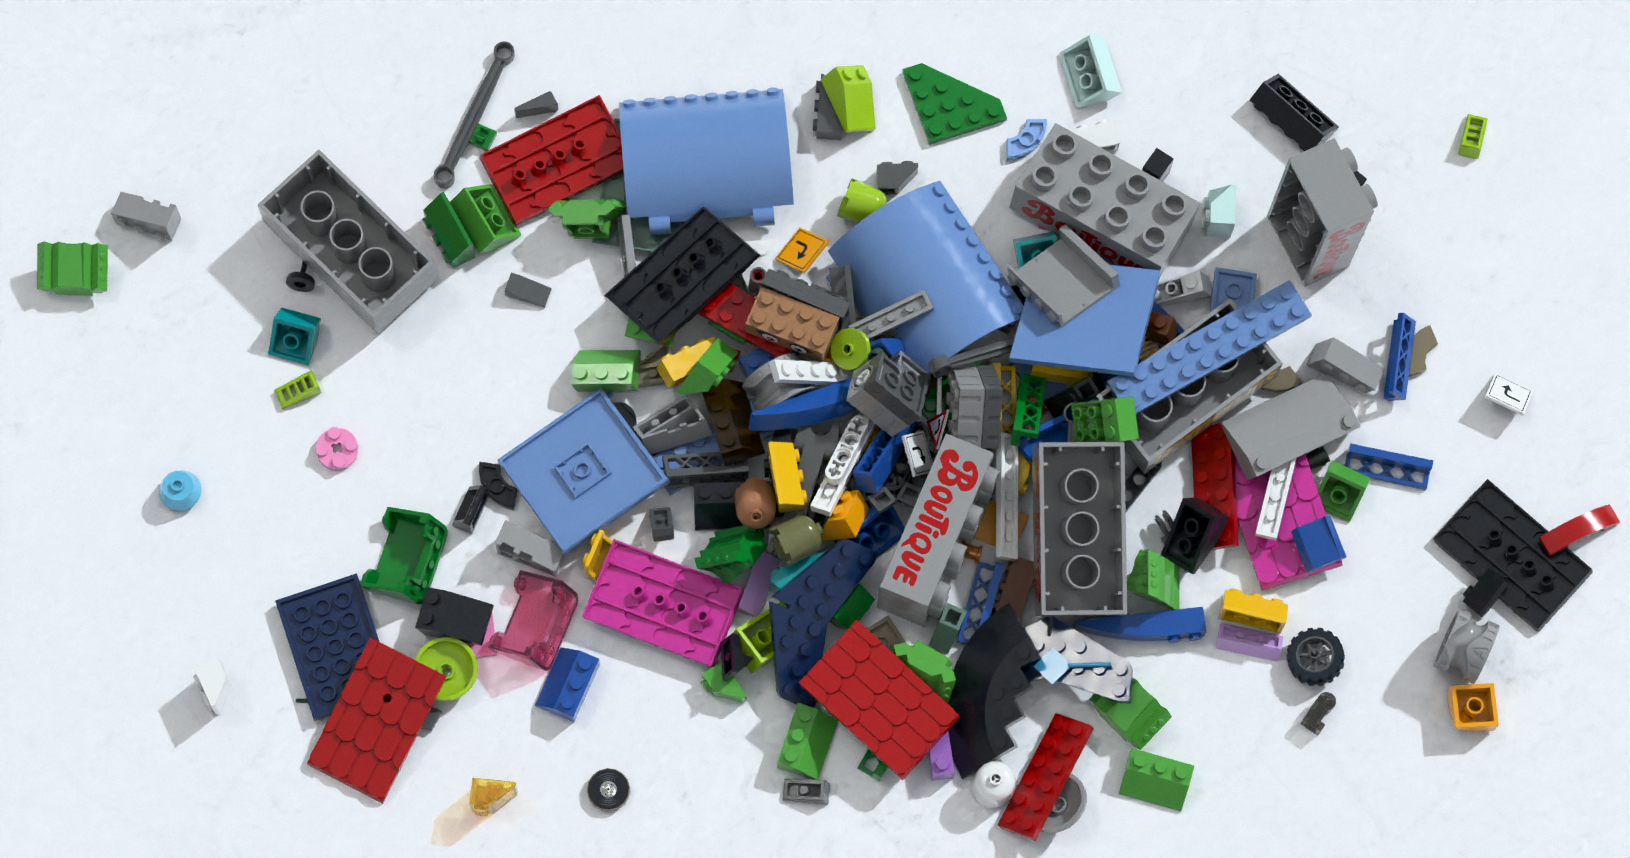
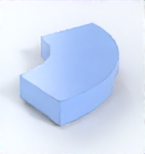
M1027 119L1025 128L1020 134L1006 139L1007 160L1022 158L1038 147L1046 132L1047 119Z

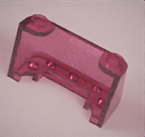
M520 570L514 581L515 591L520 597L505 633L498 631L492 635L488 648L495 653L548 671L555 661L578 605V594L562 580Z

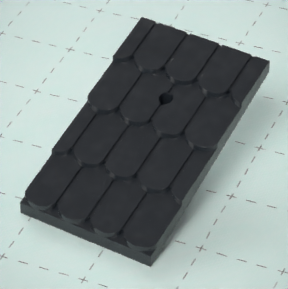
M702 207L604 296L658 344L662 345L686 323H689L736 277L738 278L760 254L707 208Z
M1488 479L1433 538L1434 542L1444 552L1457 561L1473 577L1476 578L1483 568L1487 570L1490 567L1509 581V586L1499 599L1537 632L1542 630L1545 624L1551 620L1572 594L1593 573L1592 568L1568 548L1549 556L1539 540L1540 536L1549 531Z

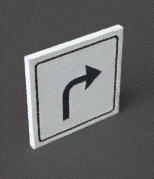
M1495 373L1485 398L1524 415L1533 390Z
M924 431L901 436L912 476L916 477L929 473L933 462Z

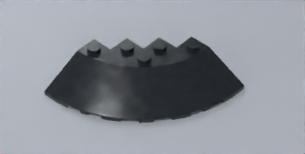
M1010 603L992 614L976 630L963 648L953 670L956 682L948 705L959 714L960 718L948 730L952 757L962 780L977 772L984 764L996 761L1018 748L1008 728L1026 718L1016 698L1034 687L1023 669L1040 660L1041 656Z

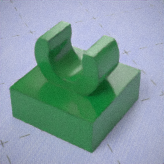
M478 123L469 140V144L488 151L497 135V131Z

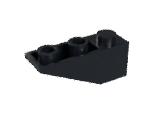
M1093 372L1043 402L1052 417L1056 418L1062 415L1063 409L1068 404L1088 402L1104 391L1106 386L1098 373ZM1072 406L1066 410V413L1072 410Z

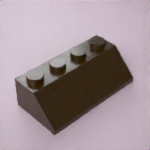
M722 379L717 387L712 386L708 392H702L725 466L765 454L759 432L748 429L752 410L746 391L742 387L743 382Z

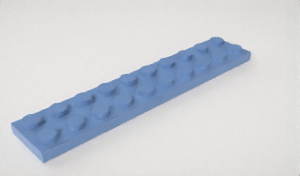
M1288 280L1139 363L1134 377L1117 375L1108 380L1107 384L1116 398L1134 397L1137 415L1311 318L1312 314L1292 282Z

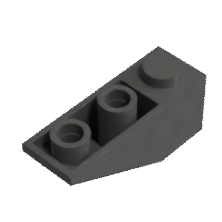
M816 80V93H820L819 100H815L814 112H818V119H813V131H817L816 139L841 140L842 125L822 82Z

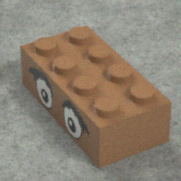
M761 287L745 323V332L824 362L839 327L840 317Z

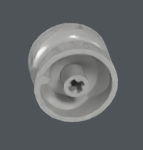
M795 353L784 354L773 359L800 361ZM771 361L754 371L744 381L742 386L747 393L757 397L753 403L756 410L818 389L815 384L774 383L769 365Z
M1459 608L1440 646L1434 667L1440 668L1444 672L1450 667H1458L1463 673L1462 679L1474 684L1487 661L1500 626L1491 621H1487L1482 626L1476 625L1473 615Z

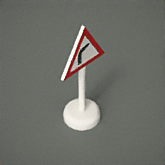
M942 377L937 378V414L926 421L935 447L938 450L949 414V409L942 412Z

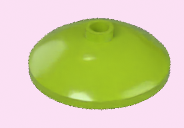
M451 637L434 639L425 644L415 657L417 662L441 674L446 669L451 671L446 676V680L436 700L451 701L465 695L476 681L478 674L476 656L472 649L461 640Z

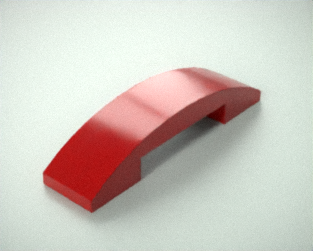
M1608 504L1559 525L1540 536L1539 540L1548 555L1551 556L1581 539L1619 524L1620 520L1611 505Z

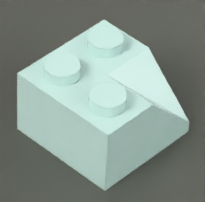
M1236 185L1209 190L1207 197H1204L1203 210H1205V217H1203L1202 229H1206V236L1231 237L1236 218Z

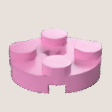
M332 427L318 438L315 451L320 463L327 469H346L358 457V444L354 435L348 430ZM334 445H341V453H332Z

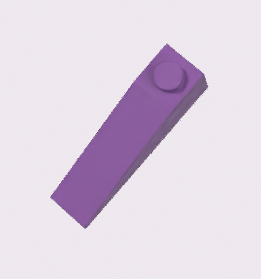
M947 732L928 752L932 781L952 779L954 777L949 733Z

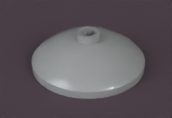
M1070 774L1041 831L1046 833L1064 831L1073 826L1082 816L1087 803V793L1083 783L1075 775Z

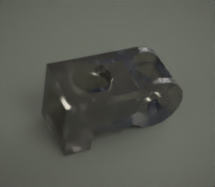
M1329 692L1321 693L1300 724L1318 736L1325 726L1321 720L1325 714L1330 713L1335 707V696Z

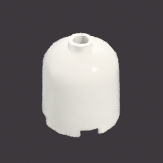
M995 761L981 766L972 782V791L975 799L987 808L1005 806L1011 800L1015 791L1013 771L1006 764Z

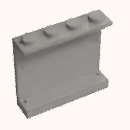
M1066 224L1059 229L1061 237L1059 241L1018 270L1009 264L1007 265L1009 282L1013 286L1017 285L1021 293L1026 298L1029 297L1038 310H1043L1052 323L1055 322L1061 328L1120 286L1118 273Z

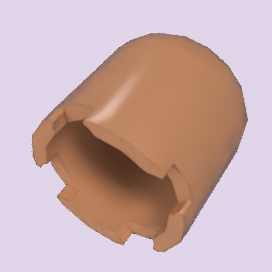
M760 478L747 479L745 483L736 488L734 501L736 514L740 522L751 529H761L768 526L776 514L777 502L774 488L766 480Z

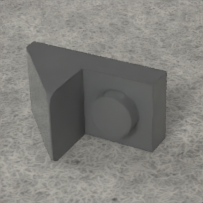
M670 507L650 509L653 541L674 539Z

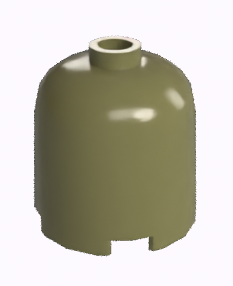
M797 516L769 528V534L773 533L775 539L771 540L779 559L784 558L786 560L784 566L789 567L819 551L823 530L819 523L815 524L808 516Z

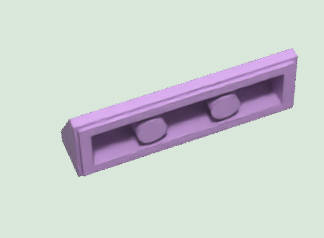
M766 552L761 554L752 568L738 607V612L752 617L760 615L770 587V574L777 568L778 558Z
M1220 623L1216 648L1278 661L1282 650L1283 636Z

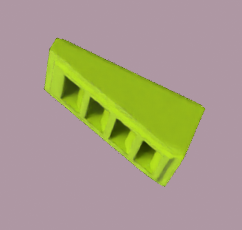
M1472 114L1467 115L1459 147V155L1478 159L1488 118ZM1470 123H1471V124H1475V125H1479V126H1482V127L1480 128V127L1471 126Z
M311 370L276 388L274 392L282 409H285L321 393V390ZM310 381L312 387L308 389L305 382ZM302 384V387L304 389V392L302 393L298 388V385ZM291 388H294L297 396L293 397L290 391ZM286 391L289 397V400L285 401V398L282 394V392Z

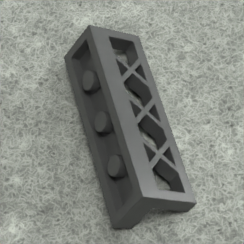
M850 264L843 267L829 268L832 296H842L850 303L841 329H837L836 334L843 329L849 328V325L856 322Z
M721 452L662 456L664 472L670 481L664 488L694 486V483L746 482L750 472L747 459L742 460L740 465L729 464L725 466ZM711 459H718L722 464L714 466L709 461ZM696 460L702 465L700 467H693L688 463ZM668 462H677L681 466L679 469H670Z

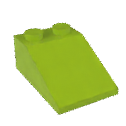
M864 65L837 66L820 79L845 133L873 131L876 129L872 82Z
M782 602L778 603V605L785 607ZM768 609L733 632V634L739 635L740 654L754 658L746 665L751 674L774 660L770 610Z

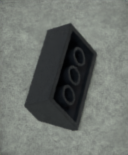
M1279 73L1264 81L1250 98L1253 106L1258 111L1267 115L1271 123L1278 125L1287 137L1294 139L1303 151L1326 142L1339 128L1336 123Z
M766 481L774 488L773 481ZM745 482L694 483L695 531L724 530L743 526L736 514L734 494L736 488ZM776 503V514H779V513H778L777 503ZM770 524L763 529H769Z

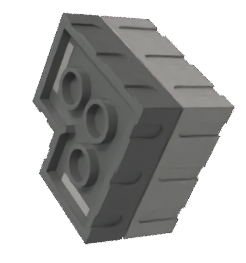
M901 350L890 358L881 352L853 371L846 401L853 407H856L868 419H871L881 430L886 431L887 434L893 437L921 418L930 374Z
M968 365L952 369L947 377L950 392L946 394V403L949 405V412L952 413V420H948V432H951V436L981 448H999L1003 389L994 365H977V367L976 365Z

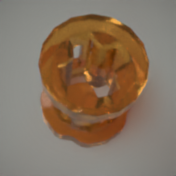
M963 540L962 544L968 546L964 557L974 560L978 564L983 546L980 545L978 547Z

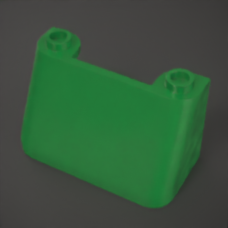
M387 507L382 518V524L389 534L376 570L368 569L363 574L360 586L366 590L421 605L427 587H431L447 539V527L429 513Z

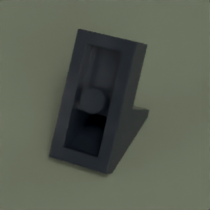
M733 633L720 642L723 681L729 680L754 659L753 657L740 654L739 635Z

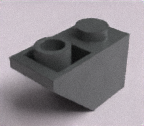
M903 161L901 164H893L892 162L878 164L876 168L877 189L885 195L899 194L918 174V163Z

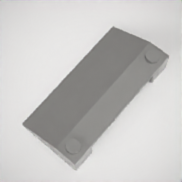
M1326 374L1220 423L1246 480L1260 476L1361 427L1352 407Z

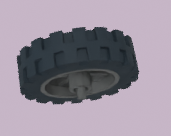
M1308 628V631L1303 632L1302 630L1298 633L1297 637L1294 636L1291 644L1288 645V653L1286 654L1288 666L1292 675L1298 678L1301 683H1308L1309 686H1314V684L1323 686L1324 683H1331L1334 681L1333 678L1335 676L1338 677L1340 675L1345 659L1343 646L1338 637L1334 636L1331 631H1324L1323 628ZM1311 644H1319L1317 649L1311 646ZM1323 645L1329 648V651L1320 653ZM1306 647L1310 650L1309 654L1301 653ZM1331 655L1329 663L1322 659V657ZM1300 657L1310 658L1303 665L1300 662ZM1321 663L1326 666L1318 670V665ZM1313 664L1315 670L1307 669V667Z

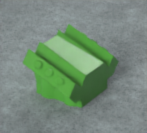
M621 199L555 201L548 210L554 216L563 218V228L568 230L569 236L574 239L609 238L613 220L627 208V205Z
M45 241L37 244V289L45 292H55L56 295L93 296V293L107 291V245L100 243L91 245L85 242L78 244L56 242L52 244Z
M1140 549L1135 558L1132 572L1127 580V590L1140 598L1155 602L1172 610L1179 609V566L1174 565L1173 562L1156 552Z
M918 640L913 646L907 643L893 645L892 653L948 704L956 682L953 669L949 668L952 664L950 658Z
M1134 678L1132 679L1131 704L1118 703L1093 694L1089 699L1093 707L1100 713V716L1125 741L1128 740L1139 750L1172 718L1168 710L1161 706L1157 699L1150 695L1138 680Z

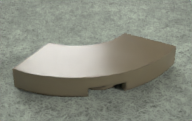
M1430 325L1414 335L1409 377L1426 371V355L1432 348L1438 345Z
M1288 366L1280 369L1278 376L1261 389L1284 392L1301 385L1303 381Z

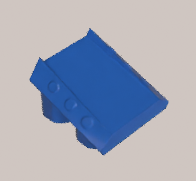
M1324 516L1308 524L1296 527L1291 531L1294 538L1293 542L1299 551L1307 573L1346 558L1331 516Z

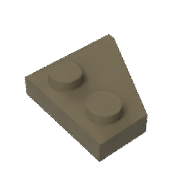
M663 345L662 348L654 353H650L644 360L640 361L638 388L665 384L656 368L661 362L660 359L671 353L670 346Z

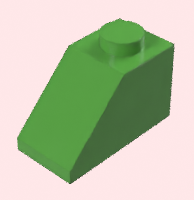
M722 662L702 673L703 680L701 684L706 692L710 691L715 697L740 703L747 701V696L734 676L727 681H723Z

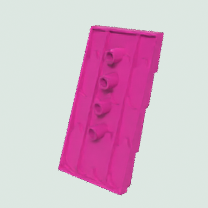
M1303 454L1296 459L1276 541L1255 536L1271 470L1246 480L1234 455L1237 520L1261 591L1343 566L1342 560L1307 573L1299 551L1293 542L1294 538L1291 533L1293 529L1326 516L1306 455Z
M613 539L582 617L592 623L712 668L715 666L721 651L720 642L728 634L744 589L730 583L726 585L720 579Z

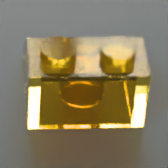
M472 778L469 801L472 812H475V815L488 816V813L494 814L518 795L517 784L510 781Z

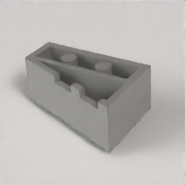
M120 192L111 212L116 224L122 227H127V225L134 227L137 232L146 234V232L154 234L155 238L165 241V239L173 240L181 221V216L175 204L170 203L169 207L160 205L161 202L158 200H153L151 203L144 200L142 196Z
M1334 337L1317 343L1306 364L1317 371L1354 387L1361 393L1376 390L1385 370L1381 365Z
M687 395L633 426L636 436L650 455L712 435L705 417Z
M507 520L504 521L495 541L497 554L555 577L566 556L555 541L550 542L542 536L531 533Z

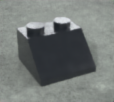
M1490 567L1487 570L1483 568L1476 577L1479 580L1474 587L1470 585L1463 593L1465 597L1463 602L1481 617L1487 614L1510 584L1509 581Z

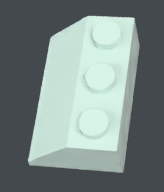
M1088 35L1059 53L1077 108L1106 102L1122 93L1104 37Z

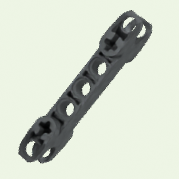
M835 421L830 432L824 436L814 434L811 430L812 425L799 428L794 441V449H798L799 454H801L798 470L802 469L804 482H800L801 489L806 490L808 502L804 503L803 510L786 512L784 516L775 514L769 528L797 516H808L823 462L830 461L838 445L841 423ZM773 533L769 534L767 554L773 555L775 552L771 540L775 539Z

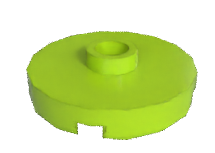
M847 328L835 335L831 343V355L837 366L845 370H856L868 361L867 358L871 352V347L865 333L858 329Z

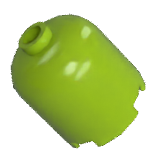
M851 178L837 216L858 224L864 218L886 205V196L879 189Z

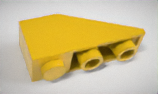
M714 336L709 339L704 337L695 343L696 345L691 347L689 345L684 346L678 350V353L674 355L669 353L660 359L661 362L656 369L668 389L678 386L685 381L697 361L715 341Z

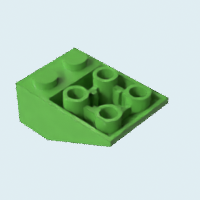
M1133 396L1071 404L1076 442H1122L1139 439Z

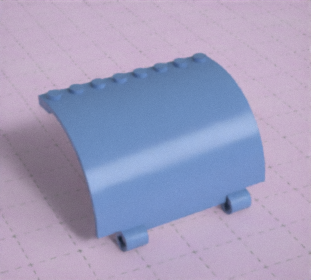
M768 88L765 91L750 89L741 93L728 91L726 94L707 93L704 96L689 94L680 98L667 96L664 99L646 98L643 101L628 99L619 102L627 215H630V218L649 217L650 235L671 234L670 222L687 221L702 207L707 208L717 218L753 216L754 227L775 225L773 206L794 205L783 89Z
M941 181L917 188L882 206L846 232L828 250V253L838 267L850 264L854 303L863 316L872 315L925 290L934 310L899 326L892 338H901L905 354L930 375L932 373L928 364L935 357L940 355H946L948 358L955 356L988 334L1020 321L1024 307ZM828 274L826 280L831 286L830 274Z

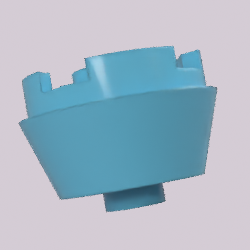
M176 470L167 474L161 481L159 496L166 507L176 511H185L192 508L198 502L201 496V484L193 473L186 470Z

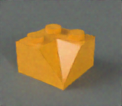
M1494 683L1455 685L1447 690L1449 713L1455 729L1479 732L1494 731L1498 727Z

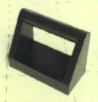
M482 485L469 487L452 523L453 527L473 534L489 499L486 487Z

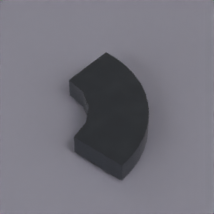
M479 461L480 481L482 486L488 489L489 497L498 505L514 510L518 489L510 486L503 480L499 464Z

